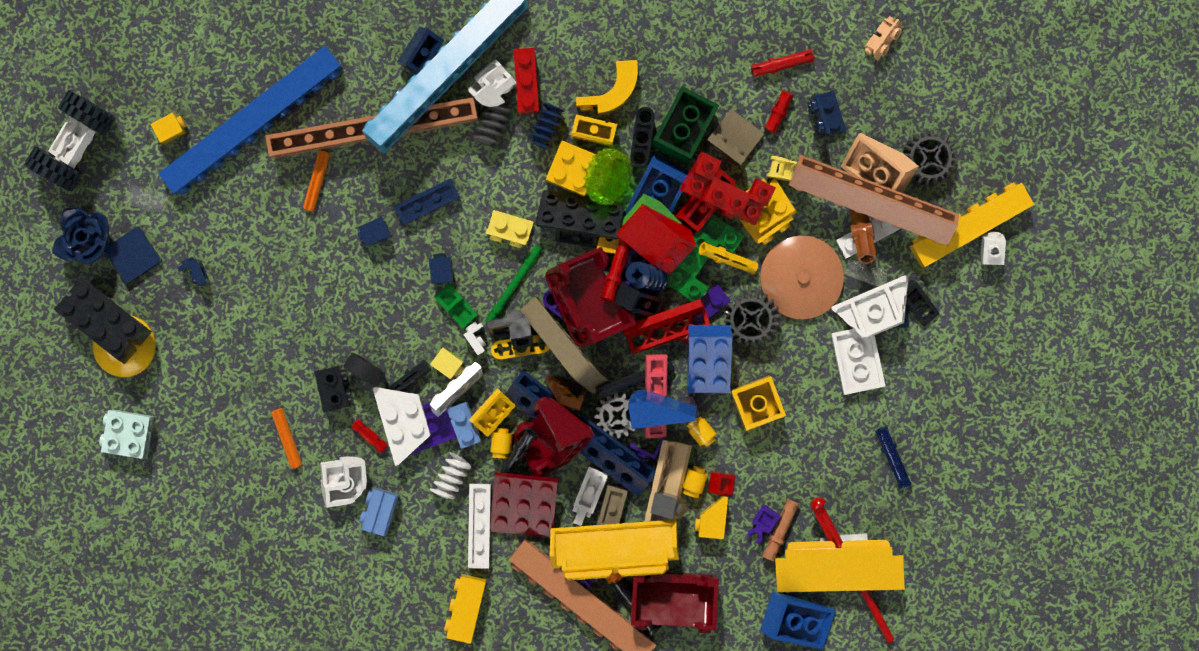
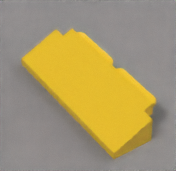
M663 520L551 528L550 559L553 569L562 568L563 576L567 580L609 578L612 574L617 573L622 577L664 574L666 570H669V561L679 560L677 521Z
M887 540L844 541L842 548H835V544L832 541L791 542L788 544V550H785L786 558H775L777 592L905 590L903 555L893 556L892 547H890V543Z

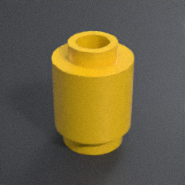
M698 415L696 421L689 422L686 425L689 429L688 432L700 447L702 445L708 447L716 440L714 436L717 433L705 418L702 419Z
M497 428L496 432H492L490 452H492L493 458H509L513 433H509V429Z
M695 465L693 468H688L683 483V494L699 498V495L703 493L708 474L705 473L706 469Z

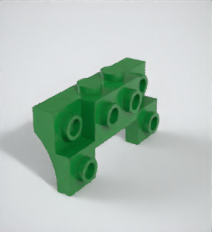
M714 214L710 216L699 232L692 231L696 247L671 274L667 273V285L691 302L701 299L708 289L706 285L695 278L709 258L699 254L700 245L706 242L717 247L719 244L733 253L745 237V235L723 222Z

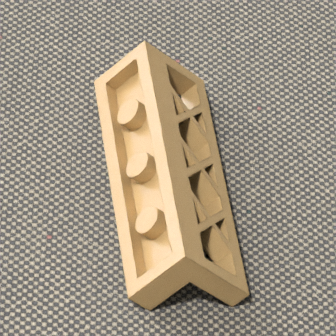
M663 440L644 522L672 520L650 513L655 492H665L678 497L681 496L692 445L672 440Z

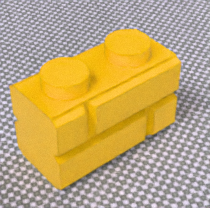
M576 115L571 138L612 147L617 124Z

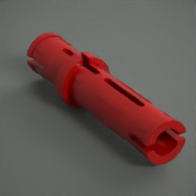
M809 49L776 59L773 57L768 58V61L750 65L754 78L769 73L773 75L777 74V71L814 62V54H811L813 51Z
M620 238L609 274L605 277L606 283L601 295V299L608 302H614L618 285H621L622 272L631 247Z

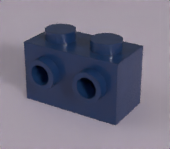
M419 27L397 62L413 74H418L423 69L424 64L428 60H432L437 54L444 40L428 28Z

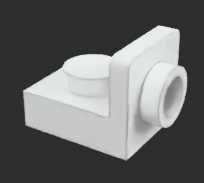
M474 322L465 329L467 333L464 336L477 355H480L485 351L483 347L486 343L480 335L475 336L474 333L484 326L482 323L477 325Z

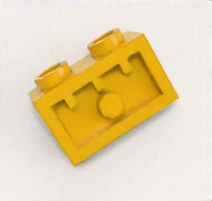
M496 389L469 420L488 437L497 429L505 417L510 415L516 405L499 389Z

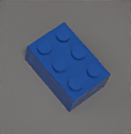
M688 325V393H730L732 360L731 325Z

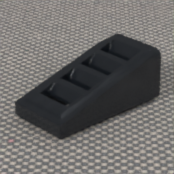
M910 280L908 282L907 295L911 291H915L907 297L906 306L920 324L925 326L940 313L916 281ZM919 295L920 298L912 304L911 301ZM925 302L926 304L917 311L916 308ZM930 308L931 311L922 317L921 314Z

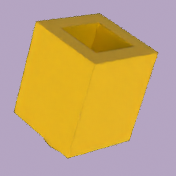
M173 112L150 124L159 142L164 145L187 133L185 127H187L185 120L181 115L178 117Z

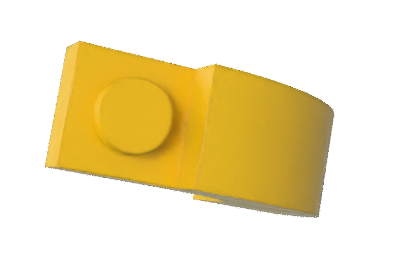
M637 60L616 61L617 79L614 87L604 95L576 97L577 108H581V111H593V107H597L598 115H604L624 105L632 95L637 82Z

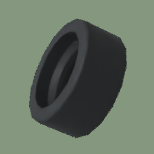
M351 353L343 365L348 371L374 387L378 386L385 375L384 371L355 353Z

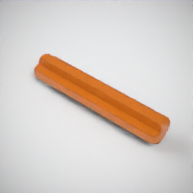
M323 150L318 152L303 209L311 212L315 210L330 158V153Z
M282 408L276 409L271 414L290 468H298L302 465L284 411Z

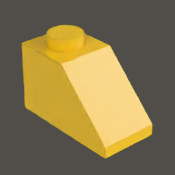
M722 495L700 513L699 519H695L694 531H698L699 537L724 539L728 504L727 496Z

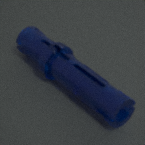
M884 426L875 430L882 446L881 451L885 453L899 489H902L903 486L905 488L912 483L896 449L898 446L896 442H893L888 427Z

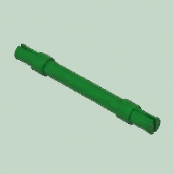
M535 245L527 255L523 265L497 304L495 303L485 320L486 322L501 315L505 305L543 250L541 247Z

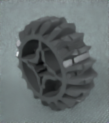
M923 130L920 134L921 137L917 133L914 134V140L908 139L906 142L909 146H903L902 149L908 152L904 155L913 162L914 151L920 157L919 167L911 181L918 177L917 185H920L924 180V186L928 187L931 180L932 185L937 186L938 181L940 183L945 182L944 176L947 178L952 176L948 170L955 171L956 167L951 165V163L958 162L957 158H952V155L957 154V150H950L954 143H946L949 140L948 136L941 139L942 132H938L934 137V130H930L928 136L926 131ZM922 142L937 144L932 150L919 146ZM941 149L945 155L944 166L941 165L942 162L938 157ZM935 152V153L932 155V156H933V157L931 158L932 161H930V162L924 164V163L926 162V159H927L926 154L929 155V154ZM929 166L937 169L939 173L936 175H926L922 171Z
M748 290V297H745V294L741 292L739 293L741 300L734 296L732 299L736 304H727L732 311L726 310L724 312L725 315L730 316V318L724 319V323H731V329L734 330L732 338L736 335L739 336L737 343L745 339L744 345L748 346L750 340H752L753 347H756L757 340H759L761 345H764L765 340L763 337L770 341L772 336L769 332L776 334L777 330L773 326H780V322L774 321V319L780 318L781 314H774L773 312L778 310L779 307L775 306L772 308L770 306L774 299L769 300V302L765 301L768 297L766 293L760 298V291L758 290L755 296H752V290ZM755 301L762 304V306L757 310H751L743 303ZM738 308L744 316V321L739 326H737L735 319ZM766 310L769 314L767 329L763 326L760 319ZM760 311L755 319L757 323L751 322L746 326L744 325L748 321V314L753 315ZM751 326L759 330L761 334L748 335L742 331Z

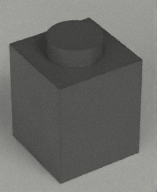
M655 492L650 513L672 520L682 519L686 511V499L665 492Z

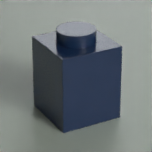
M383 217L359 226L360 232L357 233L361 243L366 244L367 247L392 237Z
M446 253L434 254L433 258L429 259L431 283L434 285L454 282L451 257H446Z

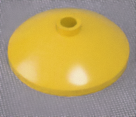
M133 316L136 320H138V321H139L140 323H142L145 327H147L150 331H152V330L150 329V327H149L143 320H141L140 318H137V317ZM151 332L141 346H138L131 340L128 341L137 351L126 364L114 358L93 341L94 357L99 366L113 376H135L143 372L154 358L156 341L153 332Z

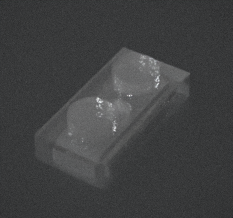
M847 261L845 275L878 287L887 283V274H884L883 270L867 268L859 261Z

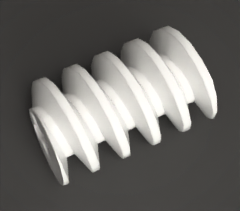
M449 452L453 459L445 460L449 467H441L445 474L438 473L437 476L441 479V482L434 481L433 483L437 486V489L430 488V491L446 499H455L456 496L452 491H459L460 488L456 484H463L464 481L460 476L466 477L467 472L464 469H471V465L462 457Z

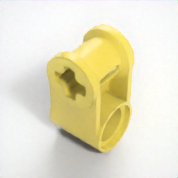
M771 156L772 163L766 177L790 182L791 174L797 162L778 156Z

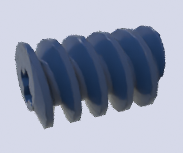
M544 102L543 106L547 110H540V114L544 118H536L539 125H533L532 128L536 133H529L532 141H528L545 150H551L547 143L555 142L551 135L559 134L554 128L562 127L558 120L566 119L562 115V112L565 111Z
M634 262L626 270L625 276L636 289L660 293L668 284L667 273L651 264Z

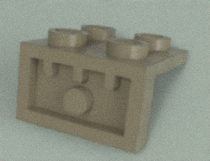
M731 109L707 139L706 143L740 167L762 138L763 132Z

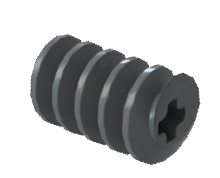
M502 105L486 106L490 112H483V116L487 120H480L479 123L484 128L476 129L480 136H473L476 142L493 149L495 148L492 144L500 143L495 137L503 136L499 129H506L502 121H509V118L505 113L513 112Z

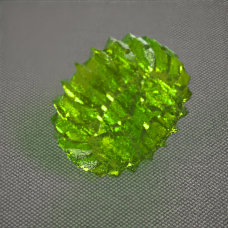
M604 148L602 151H598L597 155H592V161L588 162L589 167L585 170L587 173L583 178L586 181L583 187L587 189L586 194L590 196V199L601 205H613L615 202L619 203L620 198H624V193L629 191L628 185L632 184L630 178L633 176L631 173L633 169L630 165L631 160L627 158L625 153L614 148Z

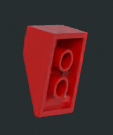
M644 204L635 211L617 232V236L648 262L668 274H671L696 247L692 230Z

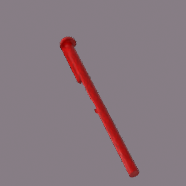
M821 497L814 498L811 502V509L828 540L835 544V548H842L843 541L824 507L825 499ZM869 590L860 591L887 643L894 641V637Z

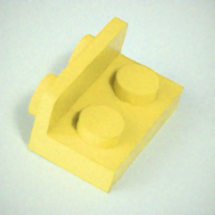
M493 210L486 234L490 235V240L501 243L502 239L510 241L509 245L522 248V245L527 246L534 222Z

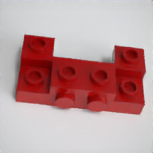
M700 152L696 163L684 178L679 190L703 201L702 206L714 210L718 208L722 210L721 215L732 219L734 216L751 225H756L764 206L768 207L776 187L755 178L747 193L716 178L715 175L722 161L704 152Z

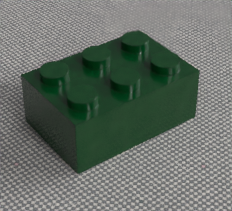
M681 86L653 139L651 147L688 166L719 105Z

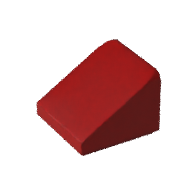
M711 472L708 492L732 496L735 475Z

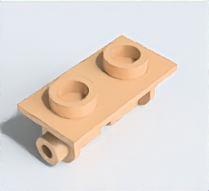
M890 16L887 19L885 18L876 30L882 36L878 37L873 34L865 45L866 49L864 51L869 55L873 53L877 61L881 56L884 57L893 39L896 40L902 32L899 19L895 21Z

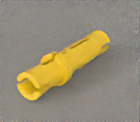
M703 242L699 247L700 255L709 257L716 263H724L750 274H754L757 271L758 263L756 261H751L728 252L724 247H715L706 242Z

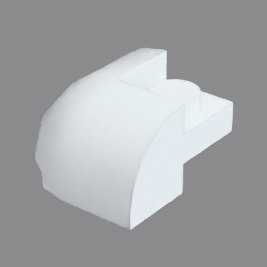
M495 59L474 77L476 81L472 86L468 87V91L482 105L494 107L505 102L501 95L508 93L517 82Z
M347 456L340 457V460L320 463L321 489L327 508L353 503L366 489V466L362 458Z

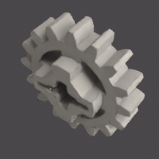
M616 393L614 398L607 396L606 402L600 400L602 407H596L600 414L595 415V418L600 419L597 426L603 425L605 432L608 430L611 436H613V433H616L617 438H620L621 433L628 436L627 430L635 431V429L631 427V420L629 421L626 418L630 399H625L626 394L619 398ZM615 401L623 402L620 407H613L610 403ZM604 409L609 413V419L606 423L603 419ZM623 409L621 413L623 418L621 420L616 419L610 423L614 417L612 412L614 410L618 412ZM615 424H622L624 426L622 429H612Z

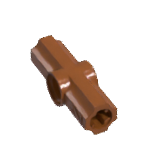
M849 208L852 225H850L853 242L856 244L858 261L864 264L872 263L877 259L872 221H870L868 215L856 213Z

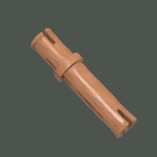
M789 499L786 500L783 511L780 514L782 517L775 526L772 535L768 537L769 542L762 555L764 558L775 561L781 545L785 543V535L800 504Z

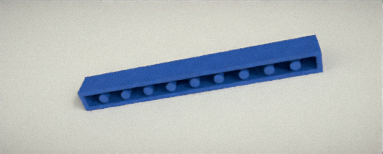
M324 46L163 169L158 175L173 194L184 195L192 189L191 185L196 181L198 183L202 182L208 177L207 173L213 168L217 170L225 164L224 160L229 156L234 157L242 150L240 147L245 143H253L258 138L257 134L262 130L266 132L275 125V120L279 117L281 119L287 117L292 112L290 110L296 104L298 106L304 104L308 100L307 96L312 92L318 93L325 87L324 83L329 79L333 81L338 78L343 67L330 50Z

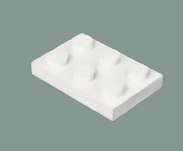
M855 329L830 333L843 395L885 387L875 335L865 339Z

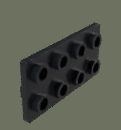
M543 190L535 226L554 229L555 241L596 248L598 237L618 239L617 232L621 227L625 204Z

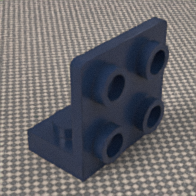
M834 90L821 95L818 92L814 93L809 98L810 102L807 105L810 114H814L816 122H814L816 134H820L821 138L846 131Z

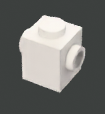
M991 231L988 234H982V264L1004 265L1006 240L1000 232Z

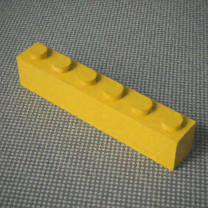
M1013 182L1003 188V193L997 195L995 192L986 197V203L980 206L978 203L967 208L968 213L963 216L959 213L958 227L948 245L936 243L924 236H918L913 239L914 244L909 247L921 268L932 264L1033 206L1034 203L1022 183L1015 185Z

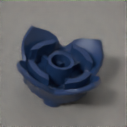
M66 208L63 210L60 218L63 234L55 240L52 253L66 261H80L82 264L95 262L110 245L107 217L99 212L90 215L78 208Z

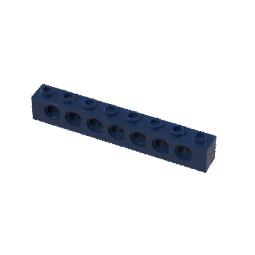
M524 370L505 393L508 399L534 419L539 414L534 410L536 401L543 397L553 398L557 401L551 390ZM576 409L575 411L568 410L591 427L595 434L580 454L636 496H639L654 478L656 469Z

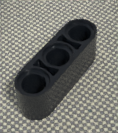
M642 107L636 113L630 154V163L636 169L644 168L649 161L655 114L649 107ZM643 112L651 116V120L647 123L642 122L639 118V115ZM639 133H645L648 136V141L646 143H639L636 136ZM636 154H643L645 162L637 164L634 162L633 157Z

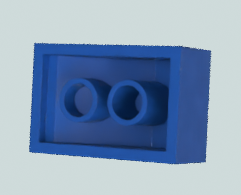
M654 154L624 214H628L643 194L662 202L672 213L682 194V191L679 189L690 171Z
M647 390L635 391L634 394H631L628 403L632 429L696 421L698 412L696 406L655 392H647Z
M772 591L760 631L774 640L824 649L836 610L792 595Z

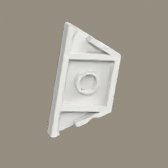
M902 276L831 308L863 338L866 339L904 323L908 277Z
M374 387L375 399L395 466H397L431 435L419 394Z

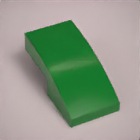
M450 283L434 297L463 330L480 317Z

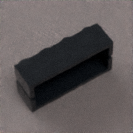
M82 277L69 291L72 293L71 296L65 295L54 308L57 313L123 364H126L137 351L128 341L131 340L138 346H141L152 332Z

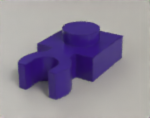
M764 504L752 521L757 526L749 530L747 536L751 537L756 532L759 536L756 543H761L765 538L764 532L771 534L782 516Z

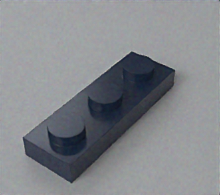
M449 179L394 207L403 225H406L459 199L460 196L452 179Z

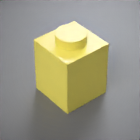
M444 347L430 364L449 379H452L454 376L458 378L464 370V367H462L464 361Z

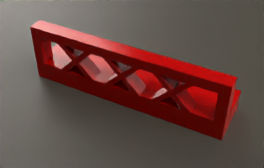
M701 299L636 321V325L622 331L628 340L631 353L634 355L688 336V325H693L691 322L695 316L703 314L705 324L702 325L711 324L704 303ZM681 322L686 324L682 332L676 333L671 331L675 323ZM662 329L666 331L662 339L656 340L652 338L655 330ZM638 336L645 337L644 344L635 348L632 338Z

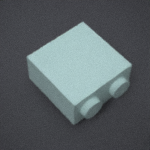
M108 410V413L103 418L105 431L101 435L99 445L102 447L101 452L140 459L147 458L154 416Z

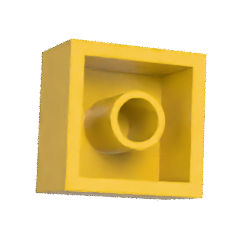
M561 141L546 181L585 197L601 156Z
M766 376L730 390L746 431L786 416L771 376Z

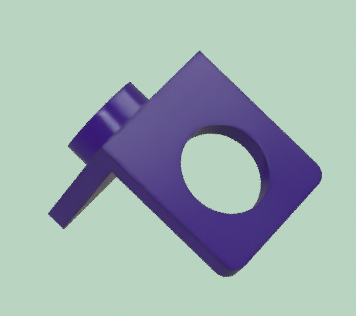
M662 438L654 455L633 444L630 445V448L637 451L636 455L644 460L650 458L655 461L661 450L662 442L666 438Z

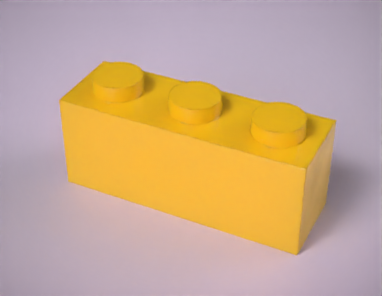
M462 574L460 579L456 578L454 591H457L456 599H451L449 611L452 612L451 620H446L444 631L447 632L446 638L471 644L486 579Z

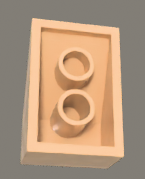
M860 133L840 167L850 174L903 193L919 166L903 153Z

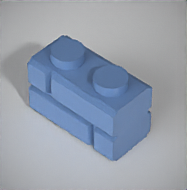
M468 401L446 409L449 418L452 419L451 423L461 449L482 441L479 429L469 420L473 413Z
M376 487L373 489V492L369 491L365 501L369 505L367 511L362 512L359 521L362 524L361 529L386 536L399 494Z

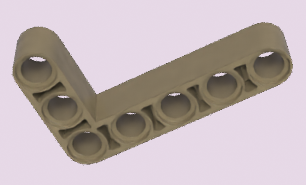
M536 296L520 309V312L528 318L529 323L579 384L594 394L596 387L604 385L609 381L606 374L582 353L546 306Z

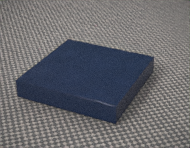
M137 226L110 244L104 251L126 284L131 283L162 262V259L140 226Z

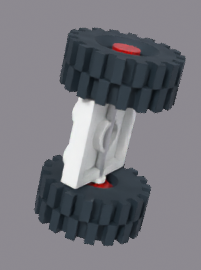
M68 90L58 106L59 110L69 115L68 119L48 152L34 146L24 166L57 186L72 192L83 174L75 166L80 162L85 149L92 142L95 131L106 135L116 117L80 95Z

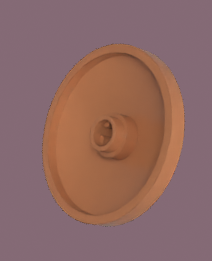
M794 236L776 244L766 255L760 270V285L763 295L765 293L768 294L767 302L774 299L770 306L772 308L778 306L777 312L793 319H810L828 311L838 300L844 283L842 263L836 252L825 242L810 236Z

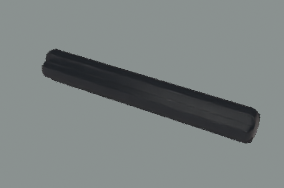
M667 361L668 375L674 372V366L671 361ZM645 370L596 387L595 393L598 399L645 383Z

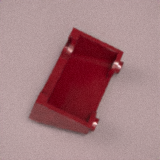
M602 247L561 263L548 270L545 274L547 284L571 338L579 349L636 325L633 312L624 307L620 308L616 302H608L601 299L606 283V275L603 269L607 267L609 261Z
M547 397L536 401L534 410L539 414L530 423L527 421L520 423L516 426L517 430L513 433L515 442L520 440L526 428L532 429L537 433V437L531 444L528 455L524 456V459L533 475L540 477L569 464L595 436L591 427L553 398L548 399Z
M672 572L633 576L631 625L635 626V629L647 630V627L652 625L686 626L698 629L699 633H711V630H716L719 578L716 575Z

